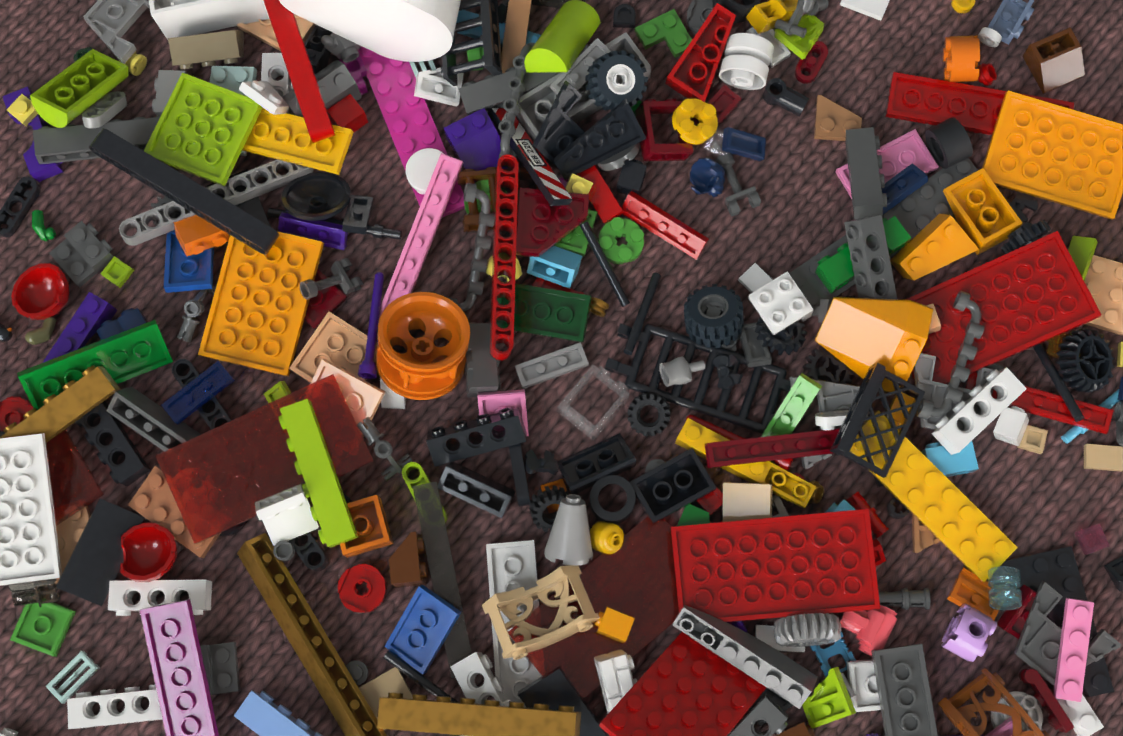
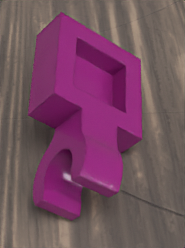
M360 54L351 62L345 63L342 59L339 60L346 66L355 80L361 95L368 93L362 78L366 76L367 70Z

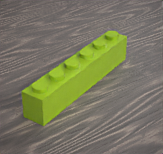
M305 399L280 408L282 415L278 416L279 422L283 430L287 429L290 437L286 439L290 452H295L297 461L294 462L298 475H303L305 484H302V488L306 498H311L313 507H310V511L314 521H319L321 530H318V534L322 544L326 543L327 547L331 548L358 538L311 401Z

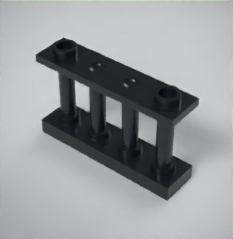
M463 0L460 2L459 11L481 6V14L477 18L456 23L454 33L482 26V35L480 38L455 44L454 34L450 50L442 55L443 66L441 67L442 77L451 85H458L457 74L483 67L494 76L502 74L497 0ZM483 47L484 55L481 59L456 65V53Z

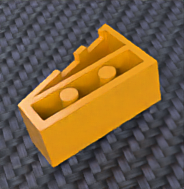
M939 213L890 260V263L903 278L914 281L979 250V248L951 215Z

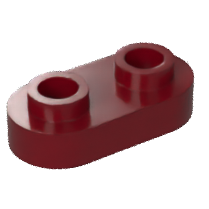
M816 41L805 59L802 60L800 58L795 69V77L799 82L808 84L816 79L828 55V48L823 42ZM812 53L819 54V57H814ZM807 71L810 75L805 76L802 72Z

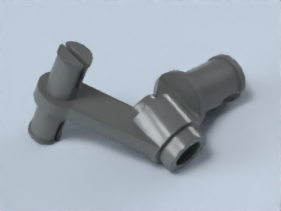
M798 0L797 7L790 21L786 22L777 19L775 28L784 30L788 35L794 34L801 38L805 37L807 29L797 26L803 13L812 16L818 13V11L826 10L828 0Z
M213 285L212 289L200 290L194 299L185 303L184 311L187 315L182 316L184 320L177 335L178 339L182 340L184 338L183 341H192L196 326L201 322V320L197 319V316L201 315L204 311L202 301L208 294L214 295L216 286Z
M367 417L363 421L368 426V429H366L362 422H359L356 427L359 428L368 440V446L376 443L374 447L375 454L379 458H387L392 464L381 472L384 479L388 481L396 473H402L404 466L407 463L413 462V460L407 453L396 462L391 456L393 452L392 445L388 441L379 440L384 436V433H380L370 418Z

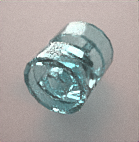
M1008 566L994 567L988 570V586L991 588L989 590V606L997 610H1015L1022 606L1021 590L1018 589L1021 587L1020 570Z

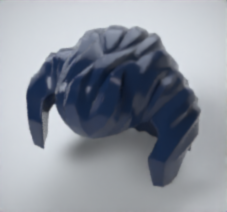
M699 158L691 167L690 182L694 185V187L691 186V189L698 195L707 193L712 197H717L724 190L725 169L711 158Z

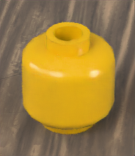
M600 521L590 529L591 544L595 551L610 555L618 552L623 546L624 533L619 525Z

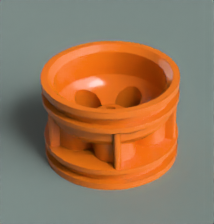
M414 292L403 295L392 301L385 308L378 324L376 365L381 379L392 391L414 400H430L449 393L459 384L465 371L466 353L470 340V325L463 310L452 300L431 292ZM421 329L425 334L423 337L415 339L409 331ZM438 338H445L449 341L443 347H436L434 345V341ZM400 345L403 346L407 352L401 354L394 351L392 347Z

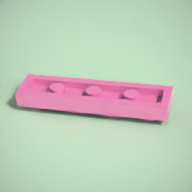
M1066 598L1053 693L1057 699L1081 702L1094 602Z

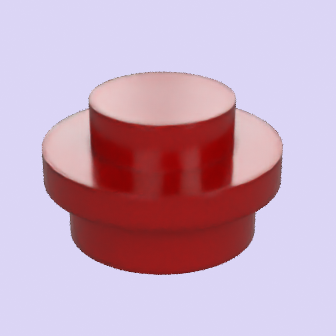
M983 63L978 66L979 82L986 86L991 85L997 79L994 66L990 63Z

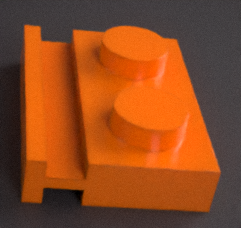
M963 568L959 572V576L947 599L959 607L966 603L991 617L994 621L1007 593L987 581L983 582L974 573Z

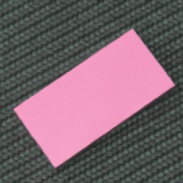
M916 129L881 146L880 150H876L877 155L882 156V169H879V174H884L885 183L912 163L926 175L937 170L939 167ZM848 164L836 169L835 172L851 197Z

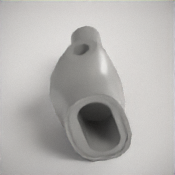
M683 356L677 357L670 362L661 363L659 366L661 378L666 387L689 383L692 381V372L705 369L703 360L688 363Z

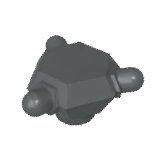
M335 33L324 35L321 39L325 48L345 63L351 62L359 56L358 50L360 45Z

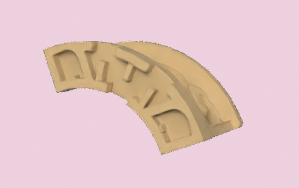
M579 565L560 566L549 575L537 580L538 586L534 588L531 587L525 591L524 587L507 592L495 593L482 604L485 614H489L503 649L502 656L504 659L513 657L514 660L524 658L530 652L555 644L577 632L588 631L593 627L592 623L600 617L598 613L594 612L579 575L582 573ZM569 582L574 591V595L569 596ZM552 592H556L555 599H560L549 600L548 595ZM540 599L543 604L549 607H559L557 615L548 629L539 628L525 622L533 612L534 600ZM574 601H578L583 615L576 619H572L571 614L578 612L577 608L574 606L568 607V604ZM525 605L527 610L518 617L517 615H520L522 611H519L517 607ZM500 611L510 620L509 622L504 623ZM564 621L567 625L561 627ZM517 626L518 628L514 631L513 636L515 638L521 635L524 637V640L513 644L508 629Z

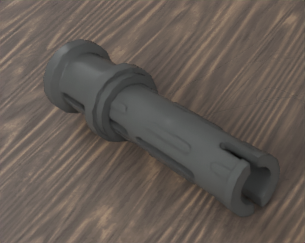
M903 588L895 592L878 591L880 605L885 607L896 606L904 610H908L909 607L930 609L929 588H924L923 590Z

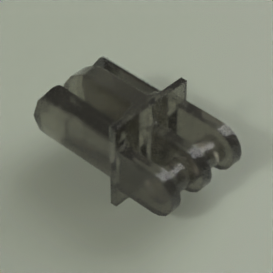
M56 578L9 584L14 607L39 603V607H42V604L60 600L61 596L57 593L58 588H56L57 584H55Z

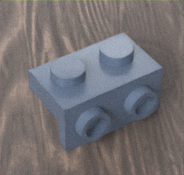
M1003 0L988 28L997 31L1002 36L1001 41L1009 45L1013 37L1018 39L1023 31L1024 26L1021 25L1023 20L1028 21L1032 15L1034 8L1031 6L1034 0H1029L1028 3L1022 0Z

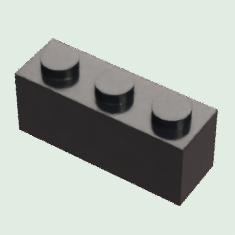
M450 462L445 467L437 485L438 489L500 518L506 514L516 492L455 462Z

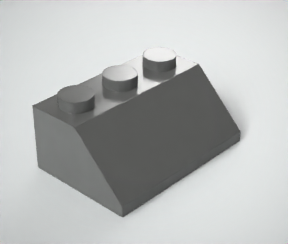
M335 60L315 74L326 109H329L349 94L356 101L362 98L355 80L346 66L339 60ZM293 89L282 98L289 105L293 115L303 117Z

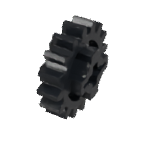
M1045 219L1035 224L1027 222L1008 235L1010 240L1001 249L1004 254H1007L1042 238L1051 228Z
M761 316L756 323L755 332L759 333L757 340H763L762 346H769L771 353L774 350H778L779 355H782L784 351L788 355H791L793 351L797 353L806 340L807 331L803 330L804 323L796 321L775 335L771 333Z
M819 346V350L815 348L811 351L813 356H806L805 359L809 364L803 365V369L808 370V373L805 375L809 378L848 385L853 382L849 376L854 375L855 372L850 370L839 359L835 360V356L822 346ZM817 360H818L819 364H818L817 368L815 369V364H816V362H817ZM826 368H831L832 372H827Z

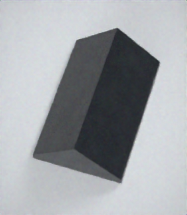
M619 433L557 461L569 493L576 494L592 487L602 477L618 475L635 467L636 459Z
M693 448L630 481L642 510L653 524L717 489Z

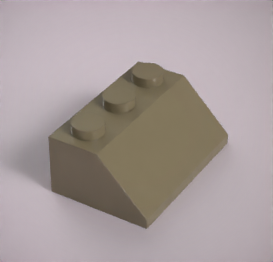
M242 30L168 38L172 65L180 66V70L194 68L193 64L202 63V67L216 65L215 61L224 60L225 64L238 63V58L244 57V32Z

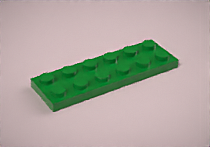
M153 320L20 371L17 375L33 408L38 410L44 406L43 401L53 394L58 396L64 391L62 388L64 385L72 380L76 382L84 377L82 373L93 365L95 368L103 366L116 384L172 363L173 360L156 321Z

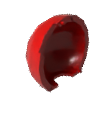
M41 263L28 268L14 284L11 295L12 305L19 314L32 320H44L59 314L69 299V285L65 274L59 267L51 263Z
M145 522L133 526L121 536L124 560L123 563H120V573L135 582H151L161 578L172 568L177 557V545L175 537L167 528L157 523Z

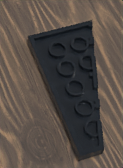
M1072 546L1007 560L1001 564L1002 569L1007 572L1012 580V584L1018 591L1023 585H1026L1037 592L1041 582L1044 581L1063 596L1047 615V618L1061 629L1066 598L1087 600ZM1093 617L1091 622L1089 643L1097 635ZM1105 658L1097 662L1094 661L1085 668L1083 691L1087 697L1114 692Z

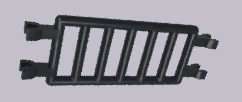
M620 323L617 336L628 339L632 328ZM649 323L644 326L643 332H640L637 340L639 343L631 366L611 358L607 359L605 371L626 376L625 386L629 389L641 393H658L667 402L762 434L774 417L781 391L789 393L791 389L790 381L786 380L787 370L773 364L753 367L754 370L739 415L725 411L733 387L722 389L716 408L702 404L715 367L713 359L720 355H736L740 361L730 368L732 369V374H737L740 364L747 365L745 356L722 347L716 348V346H711V348H706L705 344L700 346L696 344V340L692 341L689 336ZM651 334L665 338L650 383L646 385L635 380ZM674 341L687 345L683 357L688 363L692 362L696 349L709 353L694 400L680 396L684 384L674 385L671 393L658 389L661 380L659 366L661 363L667 362ZM765 371L777 376L762 421L758 423L747 418L762 373Z

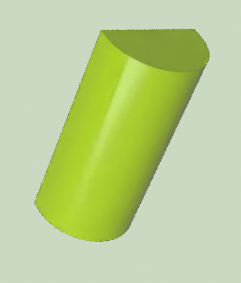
M571 0L564 3L526 55L524 61L526 73L568 72L601 24L595 9L580 0Z
M92 49L31 94V102L37 113L47 123L57 128H63L123 82L129 74L128 66Z

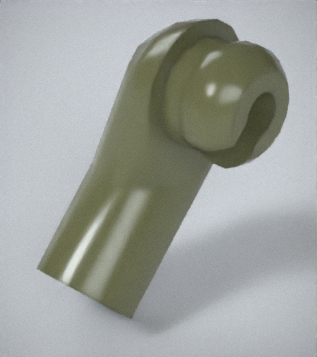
M51 317L45 319L41 328L26 333L25 340L32 345L49 341L57 320Z

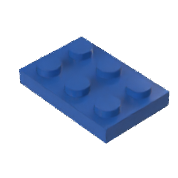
M175 230L168 232L166 236L164 271L165 292L212 289L214 247L204 250L200 254L186 257L176 237Z
M420 585L384 647L423 675L427 673L461 611L424 585Z

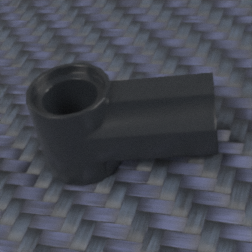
M779 78L769 80L763 93V99L767 104L778 105L799 117L810 99L787 87L785 82ZM770 89H776L780 94L774 95L770 92Z

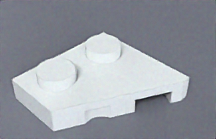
M437 68L434 71H421L416 77L414 96L457 107L460 102L458 88L462 87L463 73L457 74L458 85L453 86L442 77L441 68Z
M253 80L242 82L239 87L242 93L273 115L286 114L289 108L285 100L267 81Z

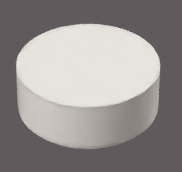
M984 27L978 34L979 40L989 47H997L1002 40V36L991 28Z

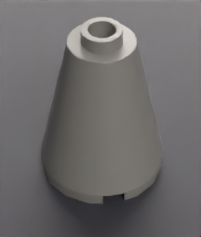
M569 494L566 498L561 499L544 551L546 559L555 563L556 559L563 560V565L578 566L589 563V558L593 559L586 503L579 495Z

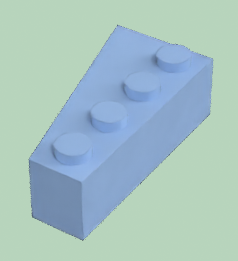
M251 691L234 715L259 736H323L318 732L312 731L310 725L305 721L291 716L292 712L283 705L277 706L274 704V698L264 691L260 694Z

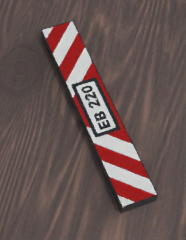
M504 108L490 109L489 116L497 127L502 120L506 119L507 111ZM515 116L514 127L516 128V133L510 139V147L551 206L570 205L573 200L541 152L533 146L534 142Z

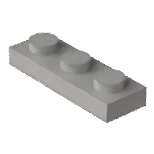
M597 38L575 60L568 72H563L550 85V88L558 95L563 83L567 81L579 91L588 82L585 81V76L589 74L587 70L589 66L593 65L592 62L600 56L611 52V50Z
M580 342L515 365V369L521 386L525 389L587 367L589 363Z

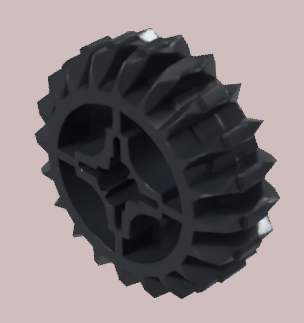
M1083 328L1069 332L1068 335L1062 337L1063 342L1058 344L1060 351L1056 353L1059 356V360L1056 363L1060 366L1058 373L1063 374L1062 380L1067 382V387L1073 388L1074 391L1089 393L1103 389V386L1109 384L1108 379L1113 377L1111 370L1115 368L1112 365V360L1115 358L1111 355L1113 349L1108 347L1109 340L1104 339V334L1098 333L1097 330Z

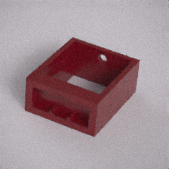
M647 99L635 110L636 118L647 138L640 142L643 161H685L693 153L692 144L682 140L678 130L679 143L655 144L650 114H673L683 101H677L676 99L665 101Z

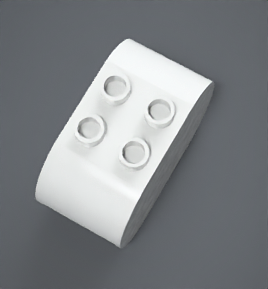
M279 0L286 9L299 17L379 55L406 62L433 60L450 50L461 0Z

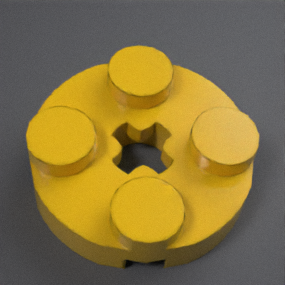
M685 99L673 113V128L678 130L681 134L680 138L685 142L695 145L702 144L709 140L717 130L718 119L716 109L713 105L704 103L699 99ZM695 117L698 119L699 124L695 126L694 121L690 120V118Z

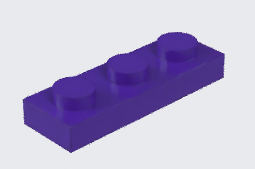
M283 212L279 216L278 232L322 241L324 246L345 250L347 247L348 232H343V225L321 220H301Z

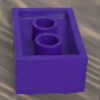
M485 108L444 127L446 139L457 159L464 162L462 165L463 170L475 169V171L485 170L488 167H497L501 152V139Z

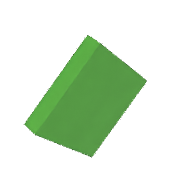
M30 594L10 640L57 657L76 611Z

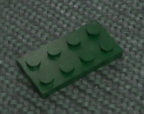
M515 283L514 331L584 343L592 296ZM501 297L497 299L501 305L509 304L506 298ZM504 320L496 322L500 328L508 327L507 322Z

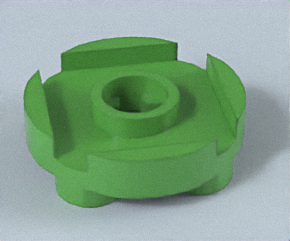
M615 217L601 229L599 244L609 262L614 264L632 262L643 251L644 233L632 220ZM625 237V241L628 243L618 246L616 238Z

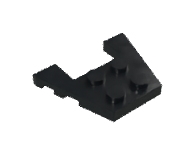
M567 81L563 83L533 143V146L555 166L554 158L585 133L566 115L582 97Z

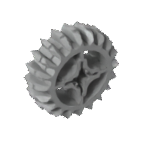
M811 613L787 616L776 620L774 623V637H776V643L781 646H820L837 642L841 638V623H839V617L834 614Z

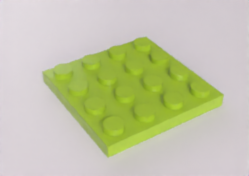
M182 72L144 152L165 164L225 187L263 107L247 96Z

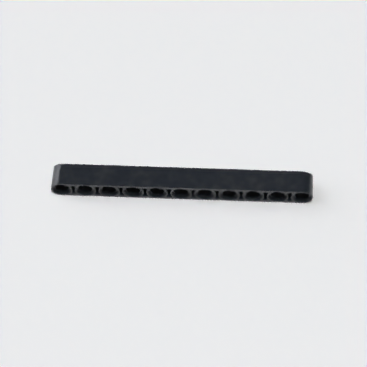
M177 360L172 366L174 377L221 445L229 450L231 459L258 498L262 500L282 492L283 490L199 370L189 360ZM185 367H190L189 373L181 376V371ZM202 385V391L194 395L195 387ZM215 403L214 411L207 413V406ZM223 422H228V428L220 432L219 426ZM241 440V447L233 451V443ZM254 459V466L251 469H245L246 461ZM266 477L268 479L267 485L259 489V480ZM311 531L306 533L308 541L304 546H299L297 543L300 536L289 540V543L294 546L296 553L308 568L314 571H322L328 566V555ZM320 553L321 562L313 566L311 564L312 556Z

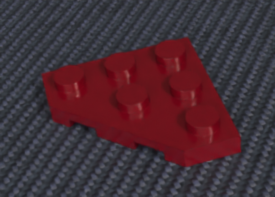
M520 188L516 255L539 257L583 223L588 217L589 194L569 193L573 199L570 205L551 206L539 189Z

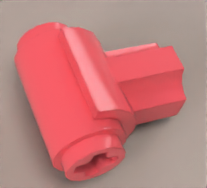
M880 605V609L868 610V612L865 610L845 612L840 623L842 628L856 635L855 638L859 641L858 644L860 645L858 649L872 657V650L884 649L898 619L896 618L897 613Z

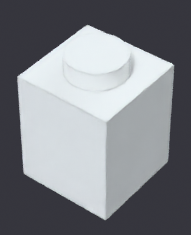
M1007 407L1000 414L993 431L995 438L1019 446L1029 422L1028 415L1019 407Z

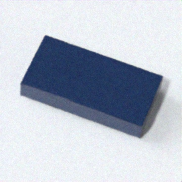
M730 127L723 129L722 151L756 161L765 159L766 138Z

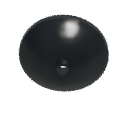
M326 172L309 173L296 178L282 192L284 209L293 217L306 221H320L331 218L340 213L351 199L349 184L342 177Z

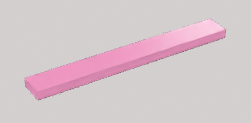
M442 153L440 154L380 306L379 320L382 312L392 301L413 292L457 181L458 174L464 163L463 161Z

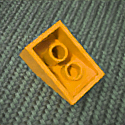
M984 168L943 190L957 223L979 248V250L975 251L977 255L1005 241L1010 233L1022 225V221Z

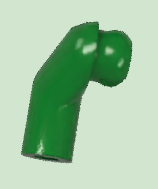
M34 210L32 212L33 230L43 241L49 242L50 239H55L56 232L54 228L49 227L46 229L44 225L43 211Z

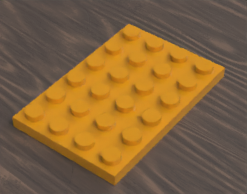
M1007 91L982 168H984L995 185L1112 220L1115 219L1123 194V124Z
M278 232L280 236L267 255H264L230 235L198 355L289 377L291 371L289 368L294 360L309 299H305L300 292V282L308 279L315 280L324 243Z

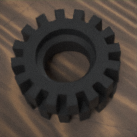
M652 392L642 393L635 397L627 412L631 428H634L638 434L642 433L643 436H655L663 432L671 416L670 405L666 402V399L659 396L658 393L654 394ZM652 405L658 410L659 415L655 422L647 423L642 420L640 411L644 406Z
M554 485L552 490H550L549 486H545L546 491L544 492L541 489L537 490L538 496L533 494V501L530 500L529 510L533 522L537 528H542L544 532H547L548 528L551 531L557 512L545 514L543 510L551 504L560 505L561 499L569 495L567 491L565 492L564 488L560 487L558 490L557 486Z

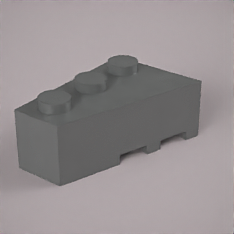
M491 323L469 324L470 340L465 365L467 398L477 397L478 393L496 392L500 389V375H497L499 360L493 358L490 353Z

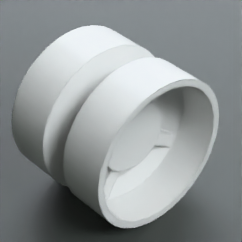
M736 33L729 36L724 52L725 58L722 60L720 68V79L724 83L738 89L758 90L766 85L769 72L768 66L771 63L774 51L773 44L761 36L750 33Z

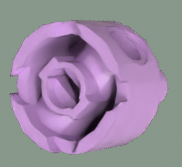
M965 603L957 610L959 615L956 618L953 617L942 638L943 644L941 646L966 661L973 662L977 656L982 657L988 647L985 641L988 635L991 636L995 631L997 622Z

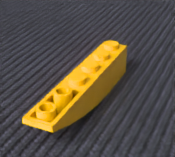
M687 418L675 444L686 450L693 448L696 455L706 460V443L730 440ZM770 461L720 467L750 483L772 484V494L803 508L807 506L816 488L813 484Z

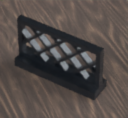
M876 363L869 367L830 452L842 455L885 478L925 391L886 371L885 366ZM884 378L892 381L895 391L884 393L881 385ZM908 390L916 394L913 404L906 405L901 392ZM896 394L901 407L890 410L886 397ZM881 398L885 412L875 415L871 405L874 400ZM902 410L905 421L903 425L896 427L891 413ZM887 415L891 428L880 432L876 418ZM871 419L875 433L864 436L861 426L864 421ZM892 431L895 443L893 446L886 448L881 434ZM877 436L881 450L870 453L866 439ZM861 441L865 455L858 457L851 453L850 449L853 443ZM882 452L885 460L882 469L874 465L872 455Z

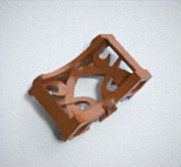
M986 668L981 670L982 674L949 700L945 697L938 702L944 714L963 736H981L984 733L987 725L984 711L999 712L1011 716L1012 736H1050L1045 730L1041 731L1020 704L1003 686L1005 685L1003 679L996 672L991 674ZM989 685L994 690V696L988 697L984 691L982 694L983 702L979 703L975 695ZM1002 697L1009 706L998 703L1000 698ZM971 698L973 704L960 707ZM975 712H978L981 718V725L973 726L970 722L972 718L977 719ZM1021 720L1024 722V724L1028 727L1029 730L1022 732Z

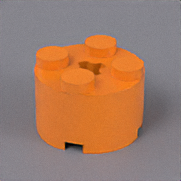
M978 35L945 37V48H943V62H946V68H944L943 72L944 81H978L979 69H975L978 67V62H980V41Z

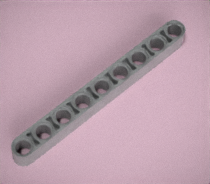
M277 159L229 178L225 187L214 184L206 187V189L216 195L222 194L225 196V200L233 205H238L288 185L296 178L313 173L314 168L302 167L298 164ZM280 169H287L289 171L286 175L277 173ZM259 177H265L268 179L263 184L256 182V180ZM242 185L246 187L243 192L235 191L237 186ZM171 201L124 220L119 226V232L126 244L135 246L175 230L174 222L196 214ZM174 211L181 212L180 217L175 219L171 218L170 214ZM152 220L159 221L156 227L148 226V223ZM129 229L137 230L133 236H127L126 232Z

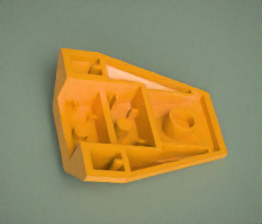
M833 297L815 337V341L863 379L869 367L879 363L886 367V371L907 381L927 341L933 308L911 300ZM884 378L881 384L883 390L888 392L895 391L892 381Z

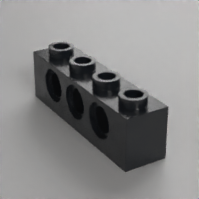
M103 401L77 420L76 423L79 427H84L87 432L85 438L92 446L95 445L99 450L97 456L104 465L108 464L112 470L109 474L114 482L128 487L151 471V469L118 419L107 412L108 404L106 401ZM100 416V423L93 427L94 419ZM112 435L113 441L111 442V444L106 446V438ZM121 454H125V461L118 465V457Z
M507 407L500 410L497 414H482L476 417L475 420L468 422L460 420L455 422L453 426L446 428L443 426L435 427L428 432L426 442L436 467L526 442L527 432L519 407L515 409ZM496 425H501L505 428V430L502 432H497L493 429V427ZM479 432L482 434V436L480 438H474L470 435V433ZM456 438L459 443L450 444L447 440Z

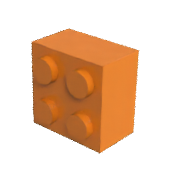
M378 495L347 503L358 538L340 544L342 554L345 557L349 558L394 544L382 500Z

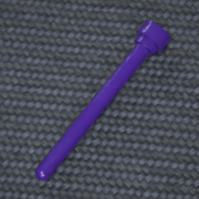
M377 272L374 278L365 360L359 365L358 376L364 379L377 378L378 370L374 362L384 281V275L381 272Z

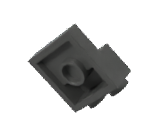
M82 221L64 235L66 239L49 252L79 288L106 267L114 257L110 253L113 248L106 240L100 241L96 237L99 232L91 223L86 225Z
M236 642L200 646L210 695L240 691Z

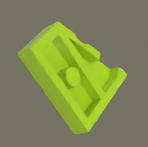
M803 15L797 25L807 29L806 35L803 38L794 34L788 35L781 29L775 30L774 37L802 60L805 59L824 29V23L814 15Z
M839 667L829 670L825 680L817 685L813 695L808 697L802 705L812 729L856 713Z

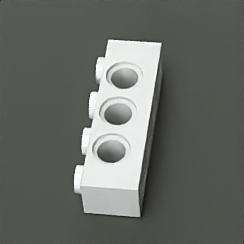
M262 53L261 81L269 82L278 94L283 97L294 88L282 53ZM278 76H284L281 80L275 81ZM288 108L286 113L293 115L290 109Z
M1007 367L999 371L994 369L985 377L987 382L983 386L979 384L968 393L971 397L966 402L961 400L952 408L954 413L950 417L944 416L935 424L937 429L931 434L951 455L959 453L1027 389ZM991 388L997 392V399L991 396ZM974 404L980 407V415L975 413ZM957 420H961L963 422V431H961L957 427Z
M109 581L108 610L115 611L116 616H131V611H140L143 608L157 606L156 596L160 592H163L165 595L164 601L159 604L162 605L180 601L181 594L187 591L193 615H203V611L211 610L212 581ZM139 592L141 599L138 604L134 605L132 597L135 593Z
M475 652L450 666L466 698L475 699V704H485V700L491 695L495 700L500 701V706H509L511 701L505 699L502 693L504 687L497 676L494 677L491 672L492 663L486 654L483 655L482 652ZM479 673L484 677V684L481 687L475 684V677Z
M149 685V690L140 691V687L125 688V693L117 694L115 689L101 690L98 696H91V692L76 693V698L67 699L68 729L162 720L155 685ZM144 697L149 699V707L146 710H143L141 707V700ZM122 699L125 703V708L119 713L116 705ZM96 702H98L100 705V712L97 715H94L92 707Z

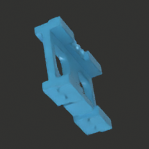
M840 638L826 649H821L820 646H810L811 650L815 651L819 663H821L820 668L825 678L831 669L828 663L830 657L836 654L842 655L846 666L840 669V672L847 670L846 661H856L852 652H848L849 648L846 647L847 644L844 643V639Z

